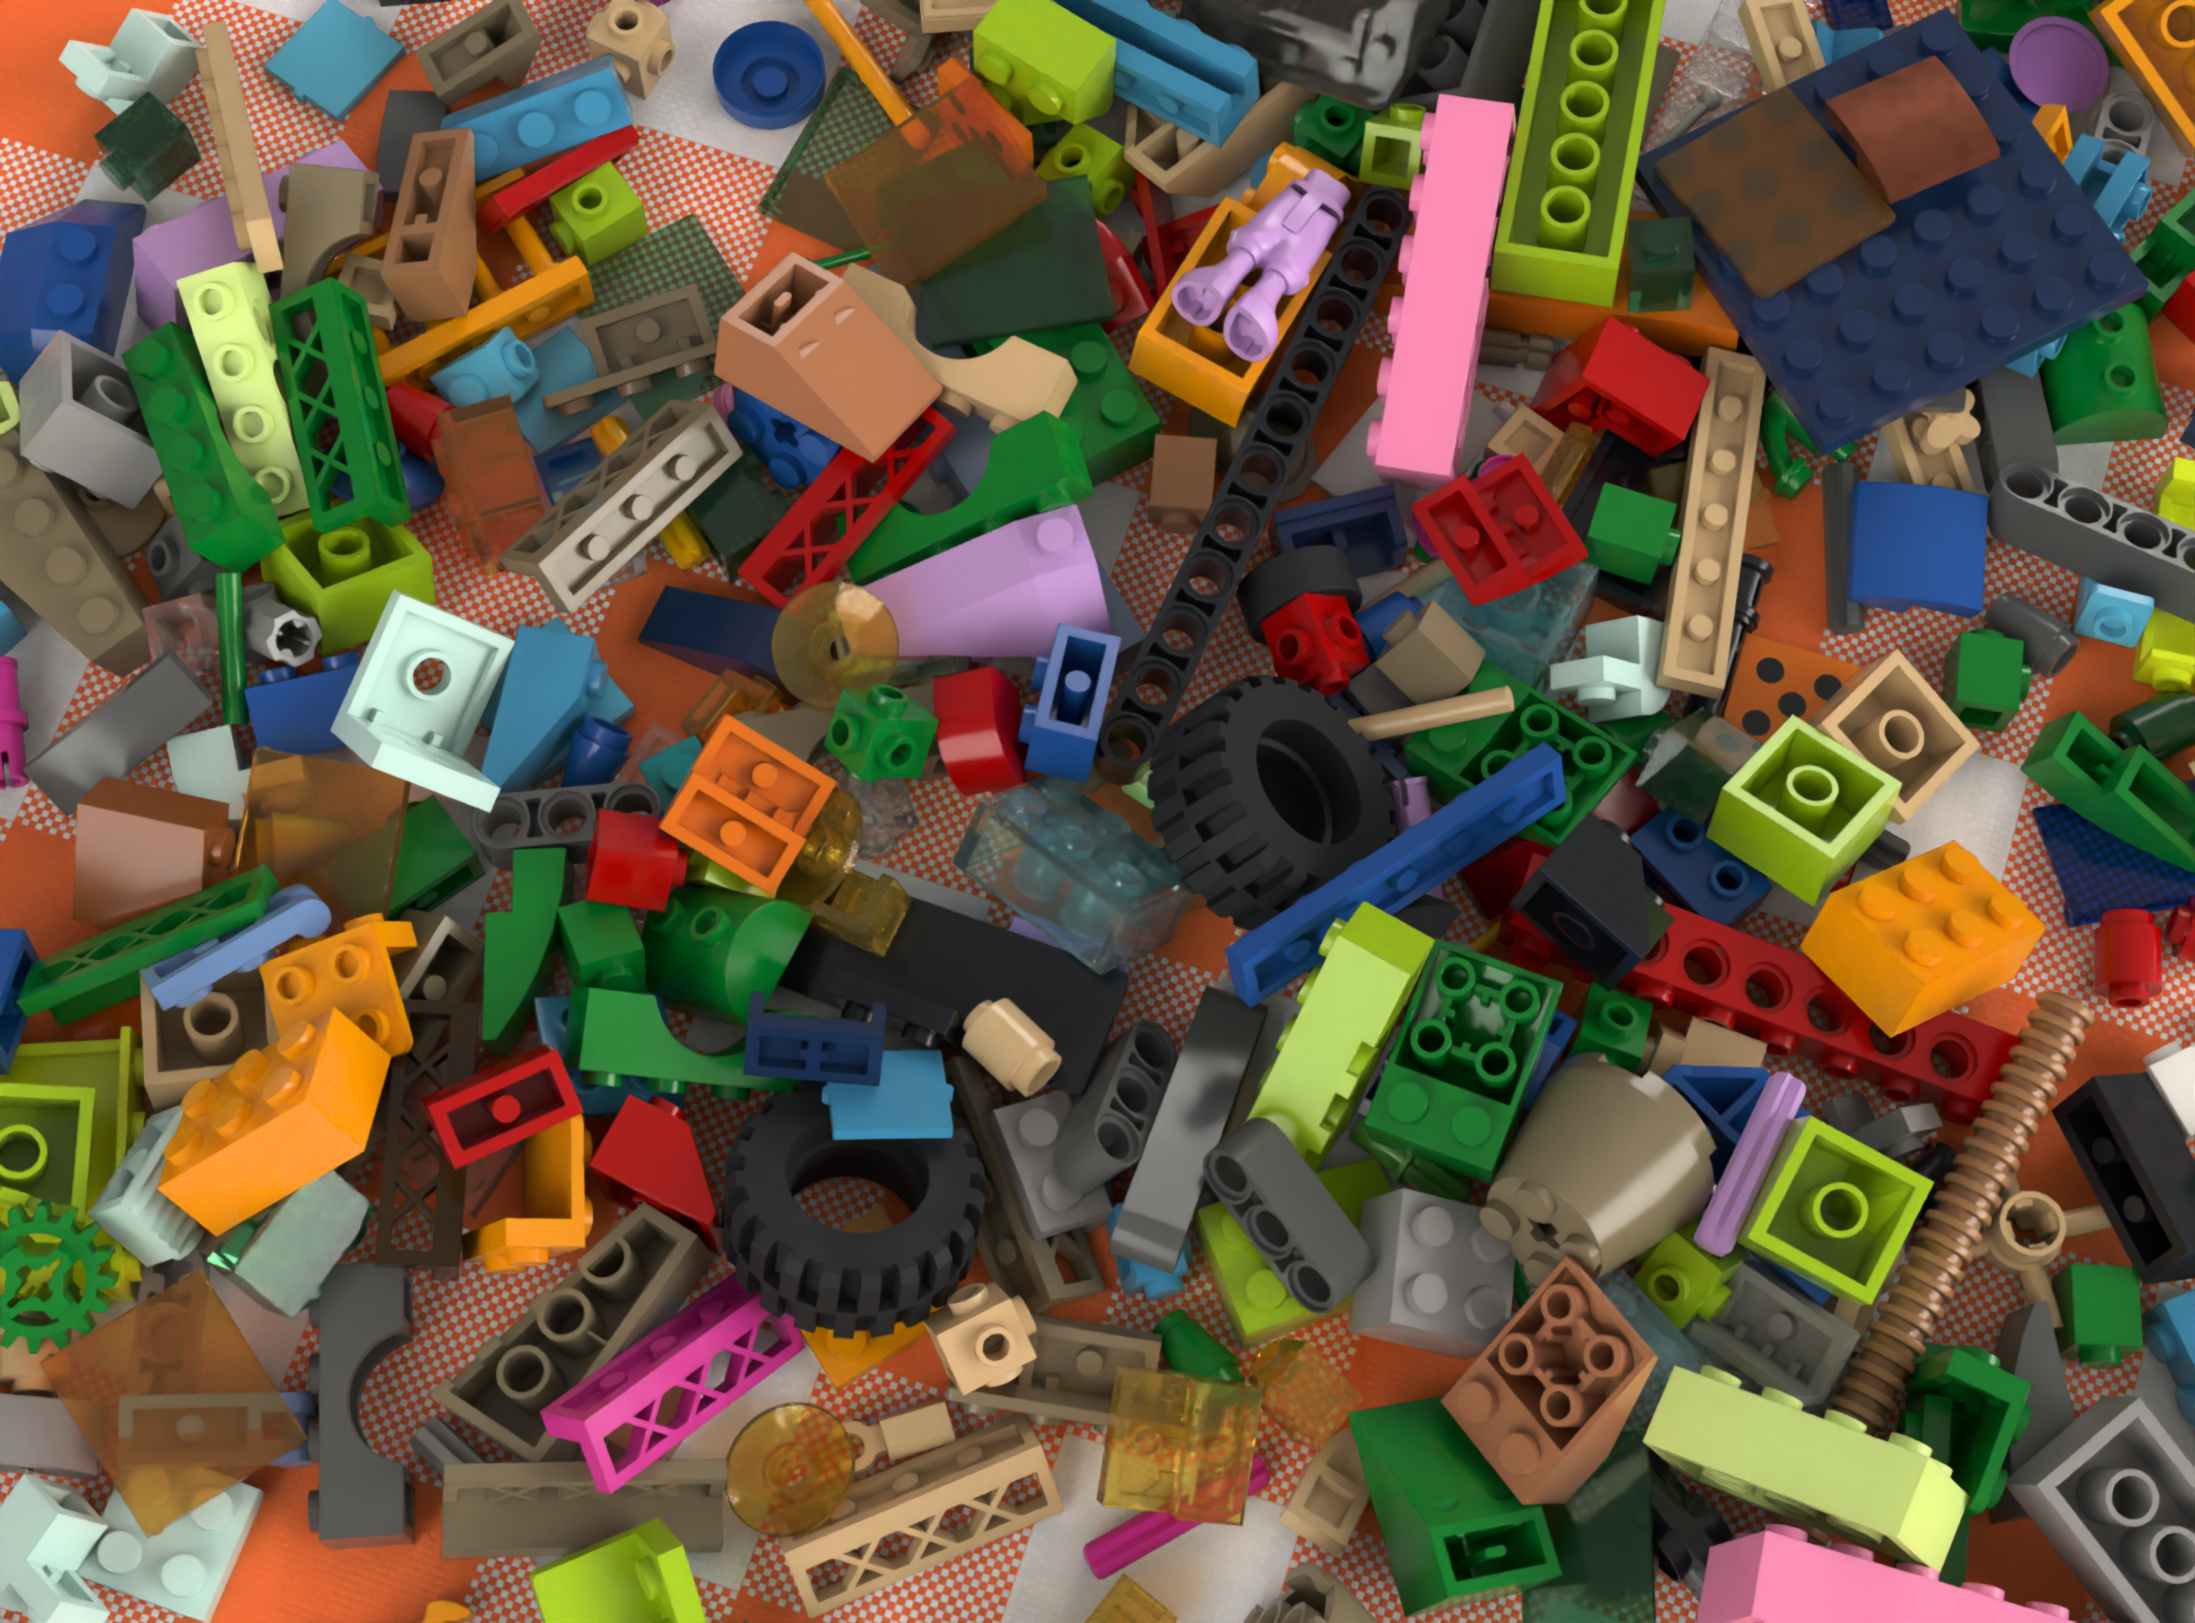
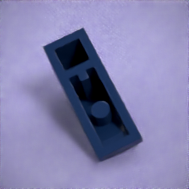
M665 586L638 636L639 643L791 707L806 700L816 699L835 662L831 632L773 607L671 586Z

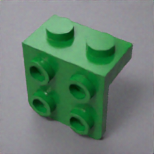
M1961 1345L1959 1349L1952 1348L1914 1364L1916 1371L1914 1375L1907 1376L1905 1392L1917 1398H1921L1925 1394L1953 1398L1952 1414L1964 1419L1948 1462V1467L1953 1470L1950 1478L1970 1496L1961 1518L1964 1519L1981 1514L1985 1508L1992 1509L2001 1498L2008 1478L2007 1470L2001 1467L2009 1445H2015L2021 1439L2028 1426L2031 1407L2026 1405L2025 1402L2032 1383L1998 1368L2000 1360L1993 1354L1977 1347Z

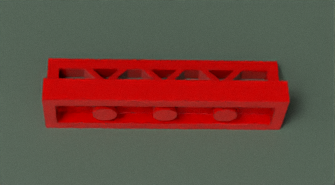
M929 406L874 463L843 447L736 572L781 611L798 618L956 435L958 430L946 418ZM928 423L935 428L919 448L906 449ZM906 462L904 466L899 470V463ZM888 472V484L878 496L865 497L882 476ZM865 510L858 518V511ZM846 512L847 532L836 544L824 545L838 529L835 517ZM817 558H824L817 566ZM805 567L806 580L789 599L785 598L782 593Z

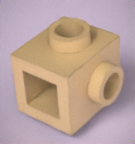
M612 0L605 11L599 10L593 16L586 33V41L589 45L591 59L593 60L610 53L625 91L644 100L648 98L660 78L667 73L675 57L676 47L672 40L669 17L657 6L645 0L637 2L634 0Z
M995 1282L986 1286L984 1283H974L959 1289L948 1298L947 1306L929 1314V1318L923 1321L948 1377L963 1396L984 1385L987 1387H997L1010 1382L1023 1371L1022 1365L1037 1358L1028 1338L1029 1335L1037 1332V1328L1025 1302L1020 1295L1010 1299Z

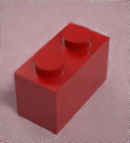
M547 1043L420 1098L446 1160L455 1170L584 1112L558 1050Z

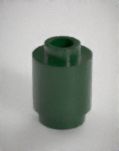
M2165 690L2113 716L2110 720V733L2107 737L2122 750L2140 744L2162 763L2195 746V696L2187 690H2179L2177 692Z

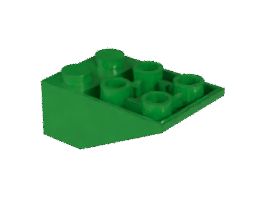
M1483 658L1473 681L1454 697L1509 686L1513 694L1514 711L1417 731L1404 746L1407 770L1412 777L1427 776L1429 797L1446 806L1459 794L1471 790L1503 769L1511 760L1523 756L1543 742L1547 743L1562 758L1566 801L1515 835L1556 849L1589 811L1593 812L1637 760L1638 752Z
M1436 938L1364 1121L1369 1139L1492 1185L1517 1131L1564 983Z
M1444 1396L1358 1410L1348 1414L1405 1617L1519 1594L1562 1575L1541 1504H1521L1440 1402Z

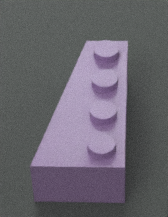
M343 140L323 149L311 150L305 153L299 160L293 162L369 171ZM290 164L270 174H262L277 240L280 237L284 238L286 213L281 212L279 208V186L282 177L289 175ZM380 183L378 187L375 231L383 226L384 188ZM227 194L219 198L207 199L194 210L167 223L152 225L141 235L132 239L137 314L152 332L167 322L172 321L194 336L176 280L231 262H255L253 250L242 252L239 250ZM358 240L348 245L337 256L341 255L361 240ZM275 271L263 273L271 300H274L280 296L282 275L276 274Z

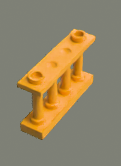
M521 167L486 179L475 188L476 212L492 196L526 178ZM525 215L504 226L535 276L507 291L501 290L477 252V271L473 291L481 304L468 310L467 317L421 321L427 330L426 333L400 346H393L383 328L372 326L384 387H391L396 382L404 380L428 392L436 388L430 377L439 368L484 344L495 332L505 326L510 327L517 339L524 342L592 307L597 303L588 271L577 255L561 263H555ZM476 226V237H477V236L481 235V232L479 231V229H478L477 226ZM390 232L349 253L383 261ZM347 254L334 258L324 279L332 277L338 281Z

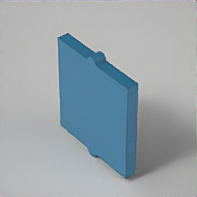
M941 1050L883 1051L879 1086L826 1082V1086L822 1089L821 1101L829 1105L833 1140L952 1138L953 1135L950 1102L953 1099L954 1088L952 1085L946 1084Z

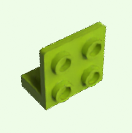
M659 1517L534 1569L529 1574L530 1583L543 1623H707L684 1546Z

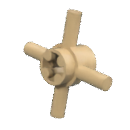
M2009 1172L2007 1176L2011 1181L2009 1189L2007 1191H1999L1998 1193L2002 1200L2000 1207L1995 1210L1990 1209L1988 1214L1992 1217V1222L1989 1227L1980 1228L1979 1233L1982 1235L1983 1240L1979 1246H1971L1969 1251L1973 1254L1974 1258L1985 1256L1988 1262L2001 1271L2020 1275L2029 1305L2047 1301L2055 1332L2065 1328L2046 1266L2059 1254L2064 1238L2112 1228V1225L2100 1203L2062 1211L2059 1204L2048 1195L2037 1191L2021 1192L2016 1174ZM2014 1218L2013 1225L2020 1232H2027L2033 1227L2038 1243L2031 1242L2026 1247L2020 1246L2013 1240L2015 1234L2012 1230L2011 1221L2006 1220Z

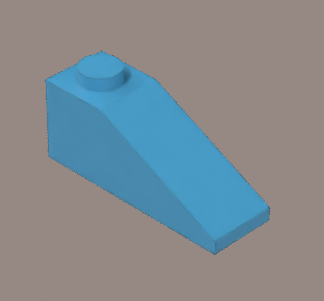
M519 625L481 770L483 775L501 788L499 794L526 791L571 740L574 727H582L586 716L590 713L593 699L601 700L603 698L608 679V663L602 662L595 638Z

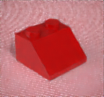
M629 1094L589 1164L604 1198L631 1212L645 1202L698 1235L709 1251L722 1256L724 1252V1232L721 1228L719 1215L689 1123L684 1121L687 1114L676 1105L660 1097L651 1096L647 1103Z

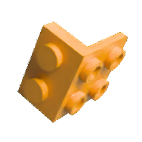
M382 913L365 915L343 924L345 932L327 938L326 935H320L293 942L287 946V954L266 961L259 966L279 1039L297 1021L305 1019L309 1022L334 1006L391 1056V1059L406 1054L411 1050L413 1035L390 962V957L418 947L411 922L384 921Z
M578 1114L525 1138L526 1218H504L463 1234L462 1262H485V1273L515 1274L526 1272V1266L549 1264V1259L585 1247V1237L589 1235L593 1222L592 1203L590 1198L584 1195V1170L587 1169L591 1160L592 1140L590 1132L584 1129L582 1114Z

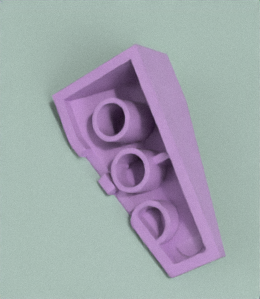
M1077 504L1014 521L834 599L852 660L929 661L933 656L972 657V662H993V657L1031 658V663H1036L1038 652L1051 655L1058 622L1113 635L1096 559Z

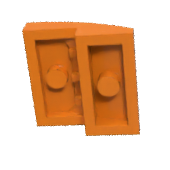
M723 713L680 785L658 827L773 896L807 839L804 836L836 786L837 781L730 715Z

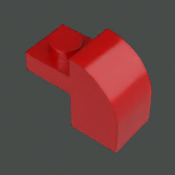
M992 666L933 679L934 717L939 720L936 735L940 753L950 778L964 796L988 791L997 796H1015L1024 793L1027 790V786L1050 781L1049 775L1024 769L1029 744L1017 741L1021 725L1020 692L1018 687Z

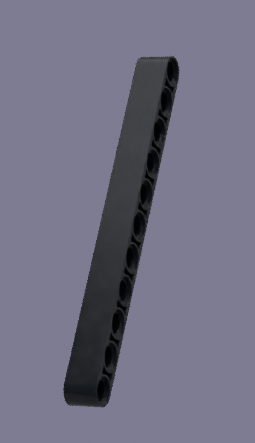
M1388 187L1374 188L1368 191L1360 200L1101 728L1093 757L1094 767L1100 777L1111 784L1119 786L1131 785L1139 781L1148 771L1155 746L1160 743L1162 733L1169 727L1398 254L1403 236L1408 231L1413 214L1412 211H1409V201L1395 189ZM1368 220L1383 221L1392 231L1383 232L1376 230L1370 225ZM1343 270H1357L1365 275L1368 281L1357 282L1351 280L1345 275ZM1323 319L1333 320L1344 331L1339 333L1329 332L1321 327L1318 321ZM1293 371H1310L1317 377L1319 383H1303L1295 377ZM1270 421L1285 422L1291 426L1295 434L1292 436L1278 435L1270 429L1267 423ZM1248 472L1258 473L1266 478L1270 486L1262 489L1251 487L1244 481L1242 474ZM1224 524L1235 526L1242 532L1244 539L1237 542L1225 540L1218 534L1216 527ZM1195 577L1208 578L1216 584L1219 592L1208 596L1199 594L1192 588L1189 580ZM1171 630L1184 632L1190 637L1193 647L1184 650L1175 649L1167 644L1163 634ZM1144 684L1156 685L1163 690L1167 701L1156 705L1146 703L1139 697L1136 688ZM1120 738L1131 740L1139 748L1141 756L1133 760L1120 759L1109 748V742Z

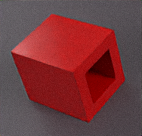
M599 808L586 859V900L664 912L671 886L681 888L687 868L688 850L678 848V839L658 827L662 818Z

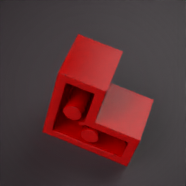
M1608 316L1554 354L1552 362L1529 408L1571 437V442L1576 445L1605 427L1648 455L1656 458L1685 440L1711 379L1693 369L1692 364L1686 358L1667 352L1644 338L1641 331L1634 325Z

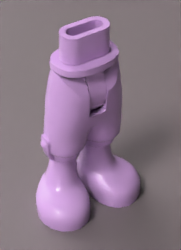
M1317 168L1311 169L1303 180L1294 179L1290 181L1286 188L1268 202L1247 224L1231 231L1226 247L1228 256L1214 266L1193 269L1180 277L1171 291V299L1176 310L1192 324L1197 326L1211 325L1228 306L1236 288L1245 276L1256 268L1263 269L1262 276L1248 292L1243 294L1229 310L1224 321L1223 335L1229 348L1244 360L1259 362L1266 359L1276 348L1278 342V326L1275 316L1276 305L1281 296L1293 295L1309 284V272L1323 253L1335 229L1339 227L1344 218L1342 208L1351 197L1347 187Z

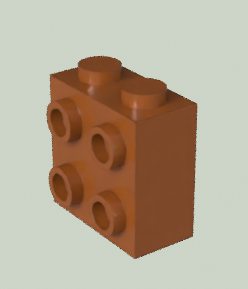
M103 777L77 803L73 919L115 928L224 882L225 870L235 848V831L228 829L229 803Z

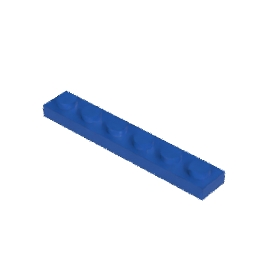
M1541 743L1523 756L1511 760L1503 769L1471 790L1459 794L1451 803L1417 825L1408 827L1397 838L1365 859L1356 861L1345 872L1311 894L1302 896L1291 907L1259 928L1244 934L1236 943L1225 949L1235 993L1250 1008L1254 1007L1326 959V957L1318 953V950L1336 918L1348 922L1363 901L1392 916L1565 802L1566 792L1561 755L1547 743Z

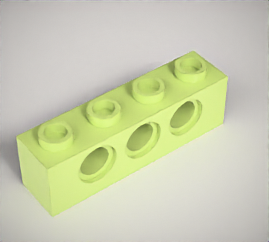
M231 262L176 280L231 449L249 474L269 493L278 520L310 510L268 307L272 300L263 273L258 274L256 262ZM329 491V501L337 500L336 495Z

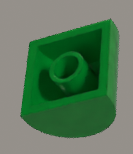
M2129 303L2067 334L2066 340L2056 358L2051 360L2045 357L2038 368L2056 445L2159 439L2168 430V418L2146 315L2142 308L2133 303Z
M691 883L682 885L681 888L677 887L669 892L664 912L649 910L642 931L641 941L645 950L646 988L649 992H654L663 999L666 1009L747 1028L751 990L765 991L764 1010L813 916L801 906L789 901Z

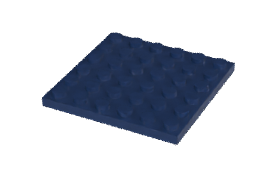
M1947 7L1638 157L1635 175L1636 182L1822 457L2143 297L2150 284ZM1935 55L1960 83L1981 113L2000 147V158L1892 204H1888L1858 173L1857 152L1826 121L1825 101Z

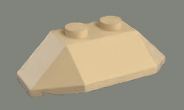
M1297 19L1280 22V26L1276 28H1251L1212 37L1226 45L1235 44L1242 47L1252 58L1257 60L1260 90L1258 100L1221 148L1128 102L1124 144L1125 161L1166 193L1213 197L1254 165L1269 150L1277 147L1294 133L1290 128L1296 113L1306 101L1315 100L1338 60V50Z

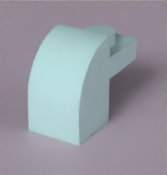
M131 8L109 47L69 40L58 60L77 76L75 84L83 92L104 102L123 121L132 122L154 115L182 92L198 68L195 50L204 49L205 47L169 15Z
M1635 615L1585 625L1586 658L1550 665L1551 690L1577 696V704L1588 706L1589 723L1601 724L1657 713L1667 703L1672 692L1671 688L1655 685L1664 622Z
M230 724L173 737L166 742L173 780L179 793L229 803L228 829L235 831V841L259 840L257 816L266 815L274 817V811L296 814L303 809V805L320 802L315 777L303 756L248 768L244 747Z
M24 1473L0 1507V1608L26 1613L33 1623H104L111 1613L76 1572L108 1525L74 1486Z

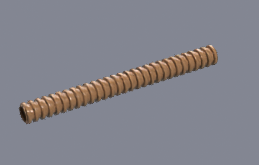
M2042 991L2038 994L2036 1002L2040 1007L2039 1009L2031 1010L2027 1016V1020L2031 1024L2030 1027L2020 1029L2018 1033V1039L2021 1041L2020 1046L2014 1045L2008 1052L2010 1059H2012L2011 1064L2005 1063L2001 1066L1999 1073L2003 1078L2002 1081H1996L1990 1087V1092L1994 1096L1993 1099L1983 1101L1980 1107L1984 1113L1983 1118H1975L1971 1127L1975 1133L1973 1136H1966L1962 1142V1146L1966 1150L1964 1155H1955L1952 1161L1956 1168L1955 1172L1946 1173L1943 1178V1182L1947 1186L1946 1190L1936 1192L1933 1198L1937 1204L1936 1209H1929L1924 1215L1928 1225L1926 1228L1921 1227L1917 1229L1914 1235L1919 1241L1917 1246H1909L1905 1252L1906 1257L1909 1259L1907 1265L1901 1264L1895 1271L1900 1278L1898 1283H1890L1886 1289L1887 1294L1890 1296L1888 1302H1879L1876 1308L1881 1315L1878 1321L1871 1320L1867 1326L1868 1331L1871 1333L1869 1339H1860L1857 1345L1861 1351L1859 1358H1850L1848 1362V1367L1852 1370L1850 1376H1841L1838 1385L1842 1388L1840 1395H1831L1828 1401L1830 1406L1833 1407L1832 1410L1846 1414L1864 1423L1867 1426L1865 1432L1867 1435L1874 1437L1876 1431H1885L1888 1425L1883 1420L1886 1412L1894 1413L1897 1408V1404L1893 1401L1895 1394H1904L1907 1388L1905 1383L1902 1382L1905 1375L1912 1376L1916 1371V1367L1912 1363L1914 1357H1923L1926 1351L1924 1345H1922L1924 1338H1933L1936 1332L1931 1325L1933 1320H1941L1945 1314L1944 1309L1941 1307L1943 1301H1951L1955 1295L1954 1291L1950 1288L1952 1283H1960L1964 1277L1960 1267L1962 1264H1970L1974 1258L1969 1250L1971 1246H1979L1983 1237L1979 1233L1980 1228L1990 1226L1992 1222V1217L1988 1214L1990 1209H1998L2002 1203L2001 1198L1998 1196L1999 1191H2007L2011 1185V1181L2007 1177L2009 1172L2015 1173L2021 1166L2020 1161L2017 1159L2018 1154L2024 1155L2028 1152L2030 1145L2026 1141L2027 1137L2035 1136L2039 1131V1126L2035 1122L2036 1119L2046 1117L2049 1111L2048 1106L2045 1104L2046 1100H2053L2058 1094V1090L2054 1086L2055 1082L2065 1080L2067 1071L2064 1065L2073 1063L2076 1058V1052L2073 1050V1047L2084 1043L2086 1037L2082 1030L2083 1028L2092 1027L2095 1021L2094 1015L2087 1006L2068 995L2056 991ZM1772 1511L1770 1513V1517L1775 1520L1774 1524L1787 1525L1807 1532V1543L1826 1546L1829 1541V1537L1824 1531Z

